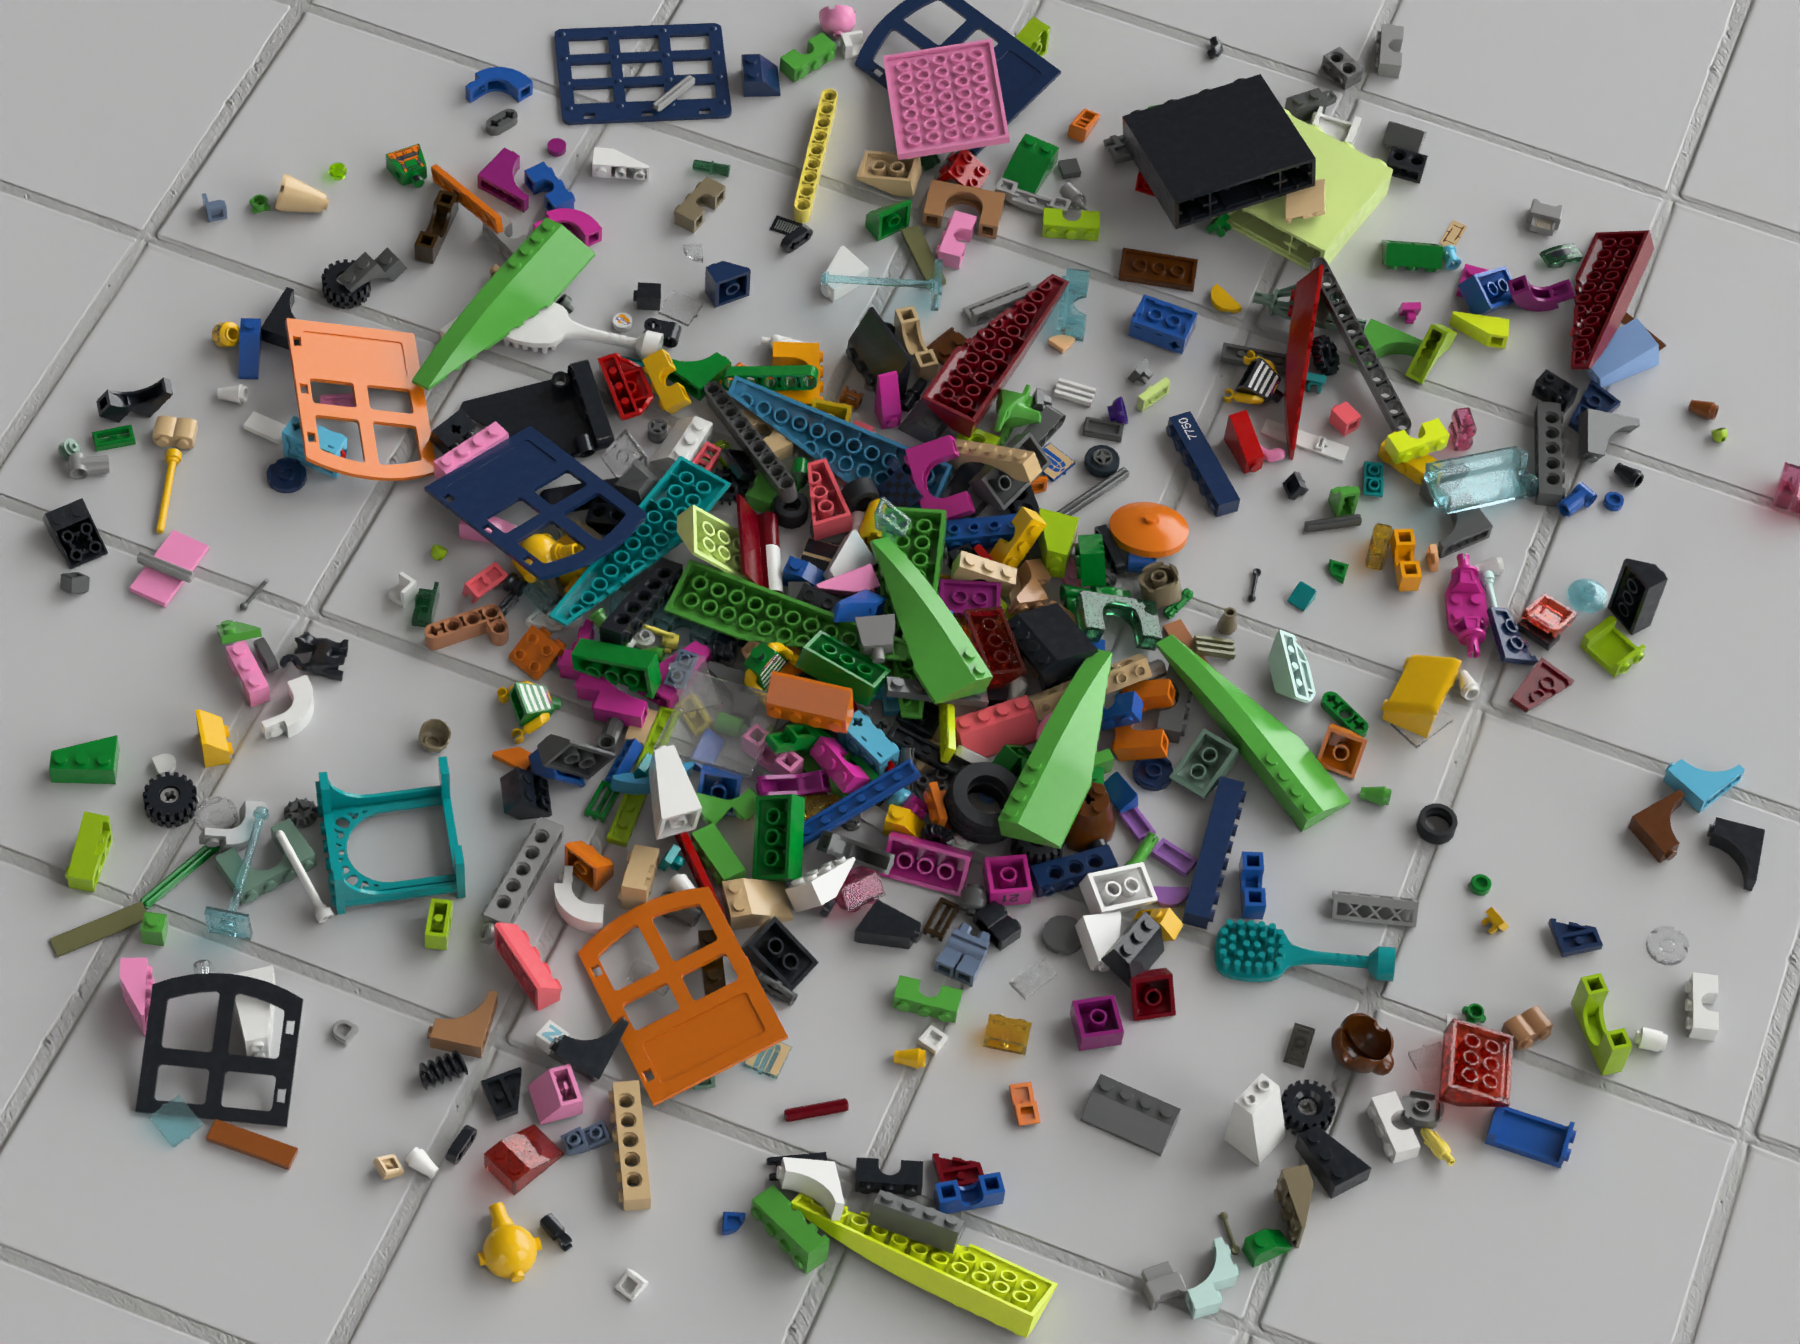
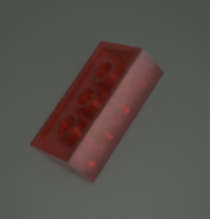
M1002 606L964 610L959 625L993 676L987 689L1002 688L1026 674L1027 670Z

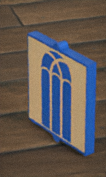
M1048 443L1042 448L1052 462L1042 474L1047 476L1052 482L1061 475H1065L1066 471L1075 465V461L1053 444Z

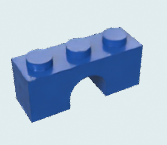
M545 162L524 170V182L534 195L548 192L545 194V208L547 211L560 208L574 209L575 197L573 193L565 188L563 181L555 176L553 169L548 167Z
M1135 691L1116 694L1115 702L1109 709L1103 706L1101 730L1129 726L1141 722L1143 701Z
M1242 851L1239 880L1242 919L1263 920L1266 893L1265 888H1262L1264 873L1263 852Z
M1000 1172L979 1175L978 1180L968 1186H958L957 1180L935 1183L933 1192L937 1211L945 1214L1003 1204L1005 1188Z

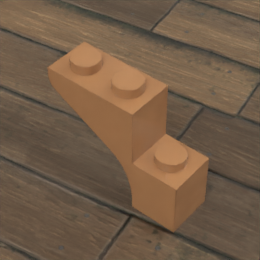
M1040 558L1026 560L1017 570V576L1021 582V592L1007 607L1009 615L1043 607L1049 599L1043 589L1052 578Z

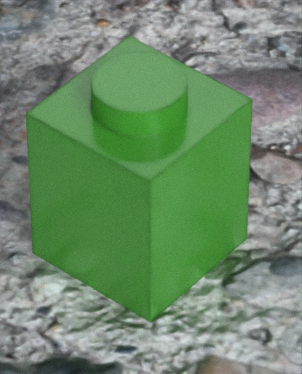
M144 913L140 929L142 944L164 946L168 932L166 914Z

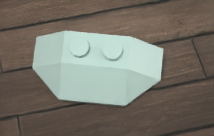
M1279 630L1276 633L1268 657L1275 692L1308 704L1316 695L1308 660L1302 648L1297 644L1295 635Z

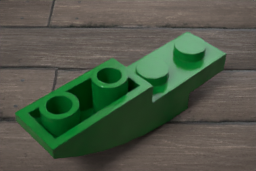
M789 724L785 726L782 732L767 734L764 741L775 754L800 749L806 754H810L809 751L820 736L835 738L823 728H815L806 724Z

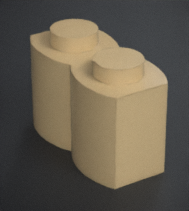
M157 416L152 435L154 444L160 447L194 448L198 432L197 420L184 417Z

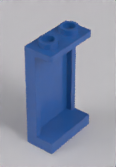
M1499 1097L1485 1144L1557 1168H1561L1563 1161L1568 1162L1571 1154V1149L1568 1148L1569 1143L1573 1144L1577 1132L1573 1130L1575 1122L1570 1121L1569 1126H1564L1507 1107V1099Z

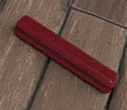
M843 1098L785 1109L784 1117L786 1122L845 1112L848 1111L849 1104L847 1099Z

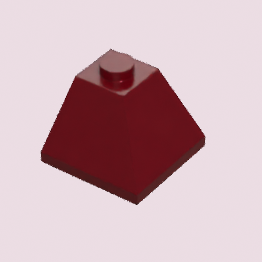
M1167 968L1145 970L1130 978L1133 1021L1176 1015L1173 974Z

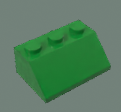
M1382 240V264L1387 265V269H1398L1399 266L1406 267V270L1417 271V268H1425L1426 272H1436V269L1442 268L1443 246L1439 244Z

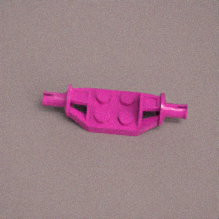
M1463 553L1457 555L1458 566L1451 571V581L1444 596L1447 628L1458 638L1460 644L1467 646V656L1472 658L1473 653V657L1477 658L1480 656L1479 644L1485 641L1486 632L1489 627L1486 596L1478 578V569L1470 565L1467 553H1465V559L1463 558Z

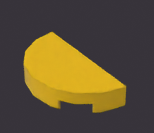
M1218 284L1213 286L1210 297L1211 304L1215 309L1220 312H1232V314L1242 311V306Z

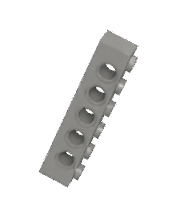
M543 817L539 818L537 824L533 823L529 832L530 836L528 839L523 840L518 856L515 855L513 857L509 872L503 874L502 884L499 889L496 888L491 897L492 901L489 905H485L482 911L484 924L486 922L514 924L564 837L563 825Z

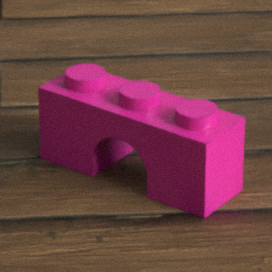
M820 736L809 751L811 756L843 793L851 794L870 781V778L860 766L853 765L844 759L848 752L836 739Z

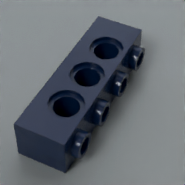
M1108 844L1032 865L1029 872L1033 889L1037 898L1042 896L1048 897L1060 891H1070L1078 887L1087 874L1117 868L1118 863Z

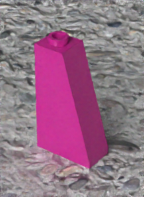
M697 641L683 648L684 650L699 654L697 664L684 691L664 684L671 664L673 665L676 658V653L659 664L662 684L654 698L646 697V693L639 690L637 693L659 706L672 709L707 669L708 662L712 661V650L707 645L700 644Z

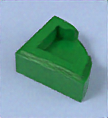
M1330 559L1328 564L1330 575L1336 581L1343 584L1349 564Z

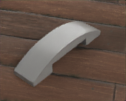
M1000 177L995 188V192L1006 193L1005 200L1009 203L1038 214H1043L1044 208L1063 209L1062 214H1067L1072 201L1055 194L1052 199H1048L1017 189V182Z

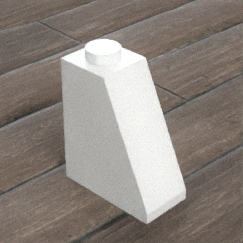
M844 245L841 246L822 277V294L832 302H835L868 280L869 268Z
M856 529L847 534L823 574L825 581L865 565L871 564L874 566L876 564L875 557Z
M1120 911L1082 916L1075 925L1090 971L1099 970L1100 972L1110 970L1101 958L1120 937Z

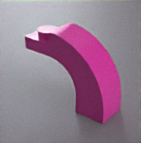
M569 208L554 209L546 212L547 218L563 225L586 246L589 247L602 241V227L590 215ZM539 220L538 222L533 224V231L541 224L543 220Z

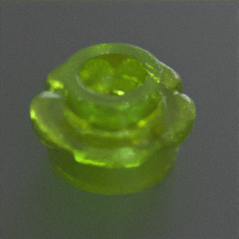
M337 162L330 165L329 174L333 179L341 180L345 178L347 168L343 163Z

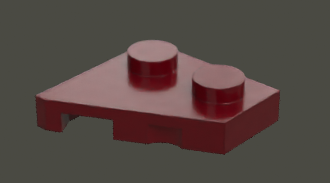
M938 1153L932 1154V1161L939 1183L957 1180L958 1186H968L975 1183L979 1175H984L980 1162L965 1161L957 1157H953L951 1160L939 1157Z

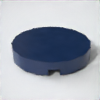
M278 459L267 470V483L276 492L284 494L296 492L305 485L307 480L306 468L297 459Z
M1167 758L1144 759L1135 761L1132 774L1136 784L1148 791H1160L1166 789L1171 784L1172 780L1169 779V776L1174 770L1170 760Z

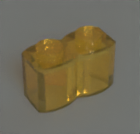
M1377 523L1374 526L1365 560L1367 568L1379 571L1383 569L1393 534L1392 526Z

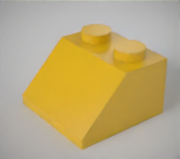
M200 709L195 710L205 768L229 764V755L233 754L231 742L227 743L226 738L230 737L228 725H223L222 717Z

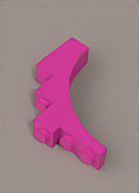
M586 619L583 627L580 626L578 630V640L573 643L572 649H565L563 655L558 658L557 668H559L560 677L575 680L574 689L577 691V698L592 701L591 710L594 711L595 720L606 722L607 718L613 716L624 722L626 727L631 725L642 728L648 715L647 701L634 698L618 690L604 677L600 676L598 679L574 670L571 653L580 638L593 640L595 635L594 622Z

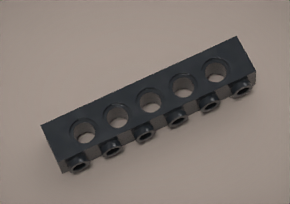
M661 557L599 626L600 642L621 646L630 643L633 636L641 631L647 620H650L655 611L661 608L664 601L672 595L683 574V564Z

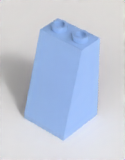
M1635 318L1616 330L1608 346L1591 369L1582 370H1586L1589 373L1590 380L1592 379L1604 388L1659 365V344L1638 318Z

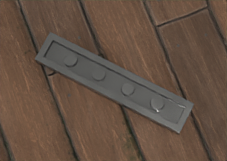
M886 676L885 690L887 697L932 702L919 680ZM987 689L983 693L942 703L987 708L989 703Z

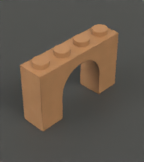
M931 180L923 212L922 225L941 228L944 213L949 207L956 204H966L974 207L980 213L978 236L996 239L1006 193Z

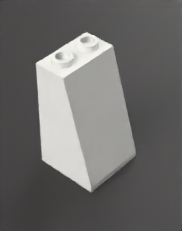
M660 746L654 750L648 770L654 830L657 840L696 829L702 811V806L675 746Z
M273 965L234 973L235 975L248 976L276 985ZM241 994L237 995L234 1007L246 1056L270 1058L275 1006L256 998Z
M1263 1073L1234 1102L1224 1138L1226 1142L1258 1166L1286 1137L1280 1087Z

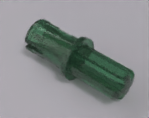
M694 160L692 169L710 173L709 175L716 174L729 177L731 165L714 163L713 160L712 162Z

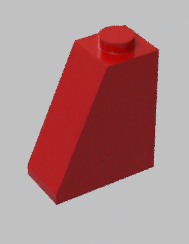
M1247 410L1229 415L1224 441L1241 470L1246 474L1262 469L1264 454Z

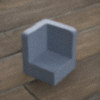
M206 193L202 194L203 207L208 222L228 219L225 200L209 202Z

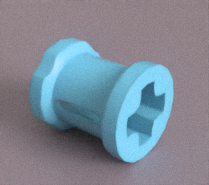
M1447 245L1443 247L1445 268L1447 270H1455L1460 267L1462 262L1456 255L1455 246Z

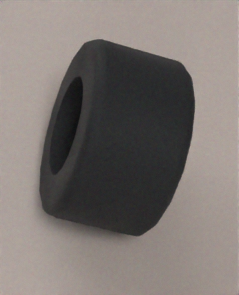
M867 477L857 478L846 484L841 490L850 513L866 511L868 504L880 497L873 481Z
M797 491V499L791 503H785L776 496L773 502V513L778 517V525L787 529H795L805 524L808 519L809 509L807 497ZM785 508H794V509H797V510H796V511H787V510H785Z

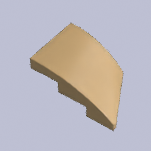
M1325 179L1315 180V186L1286 194V223H1291L1292 219L1297 217L1307 219L1325 214Z

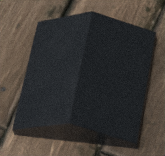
M925 701L922 719L901 718V712L899 711L895 720L901 727L922 738L932 739L939 726V706Z

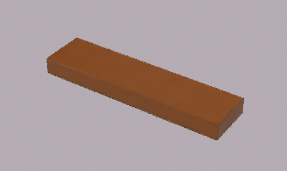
M215 1119L206 1137L208 1142L290 1170L298 1154V1148L218 1119Z

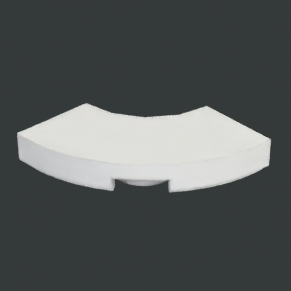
M538 608L525 620V624L529 627L531 625L538 628L543 626L550 632H561L580 624L583 621V616L565 627L549 618V614L552 611Z

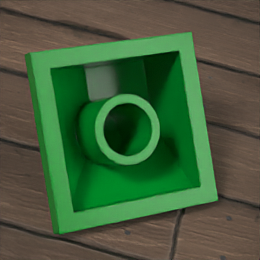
M908 199L870 211L866 214L865 228L877 241H880L901 231V229L909 227L911 200Z

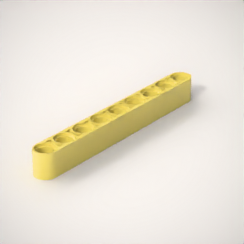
M833 89L823 90L820 96L794 202L793 218L799 223H806L811 217L837 109L838 94Z

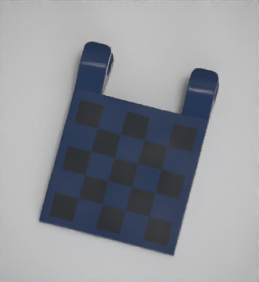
M891 457L887 460V464L894 473L878 487L875 485L880 496L879 499L891 507L911 508L923 498V495L904 472L898 461Z

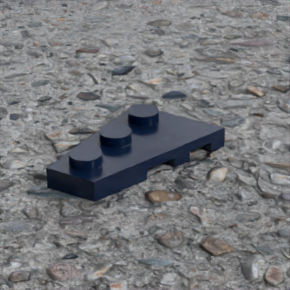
M1591 379L1568 426L1578 433L1579 414L1588 408L1612 413L1620 406L1621 401Z
M1490 607L1487 610V615L1501 662L1534 666L1538 660L1527 649L1529 647L1527 641L1522 640L1518 634L1519 628L1508 609Z

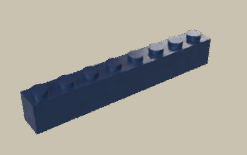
M1220 776L1184 911L1183 924L1207 929L1208 922L1213 923L1216 910H1213L1212 906L1213 904H1218L1220 893L1216 891L1217 887L1222 888L1225 876L1221 875V872L1227 869L1229 859L1225 858L1226 853L1231 854L1233 841H1230V837H1235L1238 825L1234 824L1235 819H1240L1242 812L1239 803H1244L1247 792L1243 790L1245 782Z

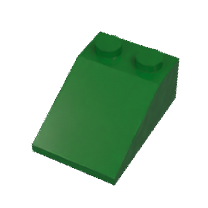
M1025 134L1018 144L1002 178L1017 182V189L1036 194L1057 163L1059 147Z

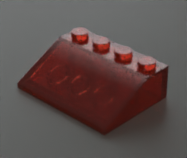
M1453 1018L1443 1034L1439 1101L1458 1107H1509L1514 1036Z

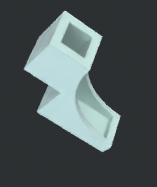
M1222 1237L1213 1239L1211 1252L1214 1266L1211 1274L1201 1284L1187 1290L1185 1301L1192 1319L1218 1313L1222 1303V1296L1219 1290L1235 1286L1239 1276L1238 1267L1235 1263L1233 1264L1230 1258L1231 1251L1229 1245L1224 1243Z

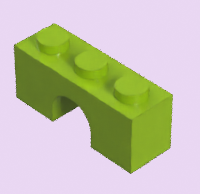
M1043 209L1042 237L1098 241L1100 232L1099 211L1081 210V216L1078 220L1069 221L1063 217V209Z

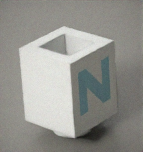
M549 1020L536 1034V1046L549 1054L551 1052L549 1046L555 1037L558 1038L564 1034L570 1037V1034Z

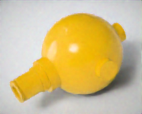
M548 533L533 534L519 543L520 546L542 563L556 561L580 552L578 544L563 545L557 543ZM512 559L513 566L517 568L518 572L527 582H542ZM530 559L525 560L529 565L533 563Z
M497 1202L489 1206L492 1218V1231L486 1237L482 1252H478L477 1257L480 1266L486 1265L496 1276L511 1279V1282L517 1283L525 1278L524 1274L532 1268L536 1260L537 1251L542 1250V1245L539 1237L533 1238L528 1230L513 1224L512 1219L507 1216L504 1203Z

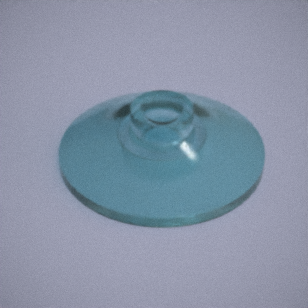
M1576 580L1568 589L1570 603L1581 611L1596 612L1606 605L1607 592L1600 583L1594 580Z

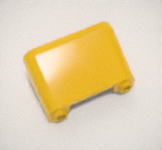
M1413 654L1411 658L1407 656L1403 665L1405 670L1390 699H1385L1381 710L1384 711L1382 720L1427 738L1431 731L1432 723L1435 721L1449 689H1452L1456 682L1462 661L1453 657Z

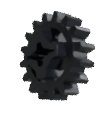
M1325 334L1314 337V340H1312L1313 346H1311V356L1314 359L1313 363L1317 370H1320L1321 375L1324 374L1325 376L1337 374V371L1340 370L1338 367L1340 362L1336 345L1333 341L1330 342V337H1326Z
M723 466V470L715 468V473L711 472L731 483V486L720 498L721 505L724 502H727L729 506L732 501L737 503L736 495L738 494L745 499L749 481L738 480L732 470L727 469L726 466Z

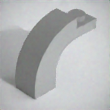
M245 800L239 809V826L232 829L204 827L199 836V844L207 845L208 847L220 846V854L234 847L236 852L246 848L256 838L265 822L266 802Z

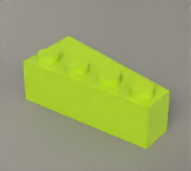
M1032 17L1015 38L1043 57L1047 53L1051 27Z

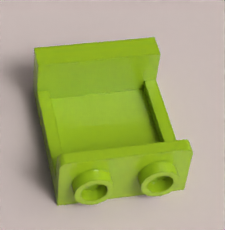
M1610 615L1584 634L1580 647L1615 678L1620 673H1626L1632 664H1637L1644 658L1643 653L1646 646L1641 644L1637 647L1615 628L1617 619Z

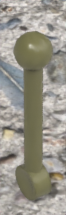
M1221 1212L1219 1218L1223 1221L1232 1246L1231 1253L1238 1255L1240 1248L1235 1244L1227 1221L1228 1214Z

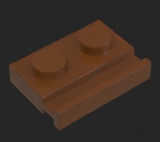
M951 327L928 345L927 349H933L938 363L943 366L954 349L958 346L961 347L967 338L961 333L955 332L954 328Z

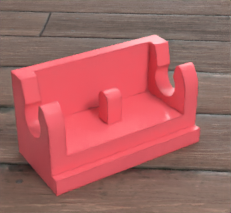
M495 561L464 584L462 594L465 597L470 594L473 599L472 603L475 604L483 595L497 585L502 584L508 574Z

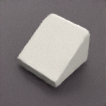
M627 1269L614 1288L633 1301L647 1287L649 1282L634 1270Z

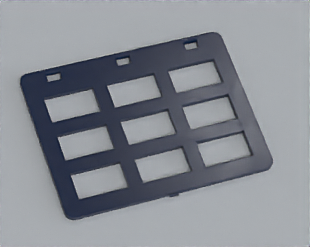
M717 23L570 28L555 31L562 121L567 125L726 119L732 114L722 29ZM709 36L710 49L671 51L670 38ZM658 38L660 51L623 53L620 51L619 40ZM608 40L609 53L570 55V41ZM712 60L713 74L688 75L695 78L693 86L715 85L716 98L677 100L676 98L660 112L653 109V102L655 101L626 102L624 88L664 87V93H666L688 76L674 75L673 62ZM661 62L663 76L623 77L622 64ZM607 64L611 66L612 78L572 79L571 66ZM613 89L614 102L575 104L573 91ZM699 111H710V114H699ZM652 113L653 116H642V114ZM584 116H595V118L584 119Z

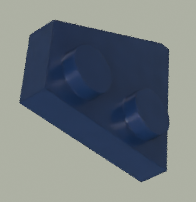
M1554 918L1549 919V927L1562 957L1602 949L1603 943L1596 927L1581 926L1573 922L1564 924L1556 922Z

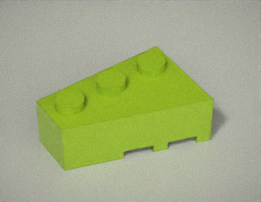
M84 811L76 844L72 852L70 866H67L65 872L69 888L95 892L113 841L109 816Z

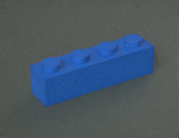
M636 738L626 740L605 778L607 782L611 783L612 775L630 772L643 748Z

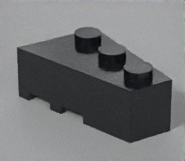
M1317 1125L1298 1135L1295 1144L1296 1150L1331 1199L1368 1180L1371 1167Z

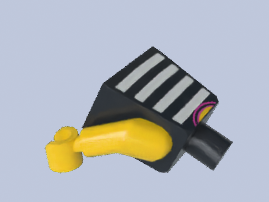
M1248 351V357L1244 356L1243 362L1249 366L1235 389L1237 393L1235 394L1232 389L1227 388L1225 394H1230L1231 396H1223V401L1230 403L1235 399L1236 402L1256 405L1268 402L1270 399L1276 403L1280 402L1284 394L1277 389L1281 382V377L1277 374L1273 362L1260 356L1255 357L1254 351Z

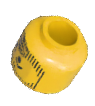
M233 322L218 323L212 330V339L219 347H233L239 342L240 328Z

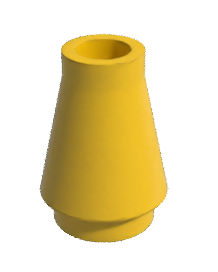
M921 1048L895 1050L894 1063L916 1069L924 1068L926 1064V1050H921Z

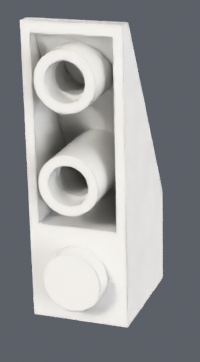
M594 147L592 177L649 181L648 165L613 148Z

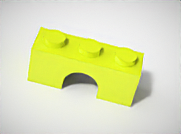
M1439 418L1421 424L1418 434L1419 438L1410 437L1405 430L1387 435L1384 448L1396 465L1408 462L1419 456L1423 457L1436 450L1444 449L1447 446L1450 434Z

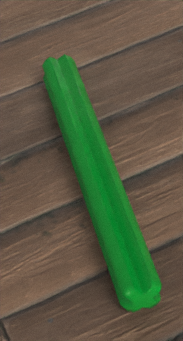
M204 845L140 899L144 907L149 909L215 854L220 849V846L208 847Z

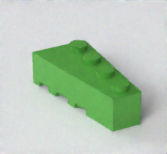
M774 1185L752 1199L751 1213L753 1217L764 1224L768 1235L776 1238L781 1250L792 1257V1261L798 1269H802L805 1274H808L828 1260L830 1239L826 1235L821 1237L817 1232L818 1227L815 1224L811 1223L808 1225L804 1214L799 1209L793 1210L791 1201Z

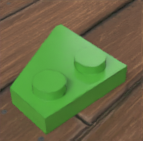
M226 620L221 622L220 625H216L222 644L262 637L261 628L238 621Z

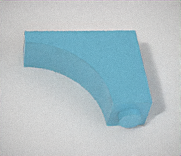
M1681 759L1677 763H1671L1666 768V775L1663 781L1675 792L1680 789L1685 794L1684 800L1700 813L1740 782L1745 769L1739 764L1726 771H1705Z

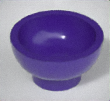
M1121 396L1116 398L1112 405L1107 406L1108 414L1111 421L1116 420L1118 423L1128 424L1127 411Z

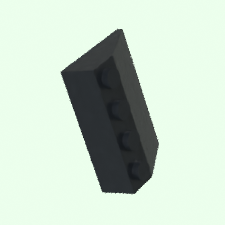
M870 307L849 338L846 355L854 363L858 373H861L865 378L866 384L869 387H873L875 396L877 376L897 371L901 401L906 395L912 359L874 307Z
M1058 603L1017 613L1001 625L1009 641L1048 687L1083 663L1086 658L1099 652Z

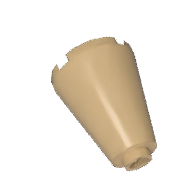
M284 173L275 210L322 213L323 209L327 210L329 199L326 198L327 194Z

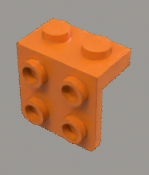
M531 625L509 654V659L533 679L539 680L556 657L563 655L567 645L558 638L554 640L551 637L552 633L545 627L538 628Z
M929 782L926 791L923 793L924 801L929 811V818L932 824L952 829L947 822L948 816L943 803L946 790L940 791L937 782Z

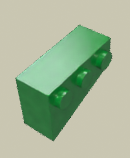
M1102 534L1078 535V543H1074L1077 579H1081L1082 587L1106 586L1105 552L1103 551Z
M118 735L51 751L49 764L51 782L116 784L120 752Z

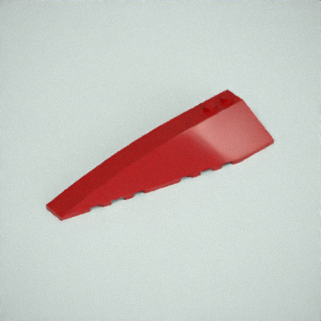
M1319 265L1299 280L1296 284V289H1292L1290 296L1293 306L1289 305L1287 316L1291 317L1284 371V417L1290 460H1293L1324 265Z

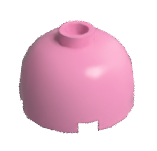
M835 5V9H829V6L824 7L819 12L821 28L828 35L833 36V38H841V33L851 32L854 28L856 12H853L852 7L845 5Z

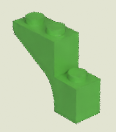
M748 788L741 796L731 800L695 792L702 806L701 813L703 815L701 818L708 825L711 823L717 825L732 808L735 809L733 813L742 821L744 819L749 821L755 815L756 796L759 795L752 788Z

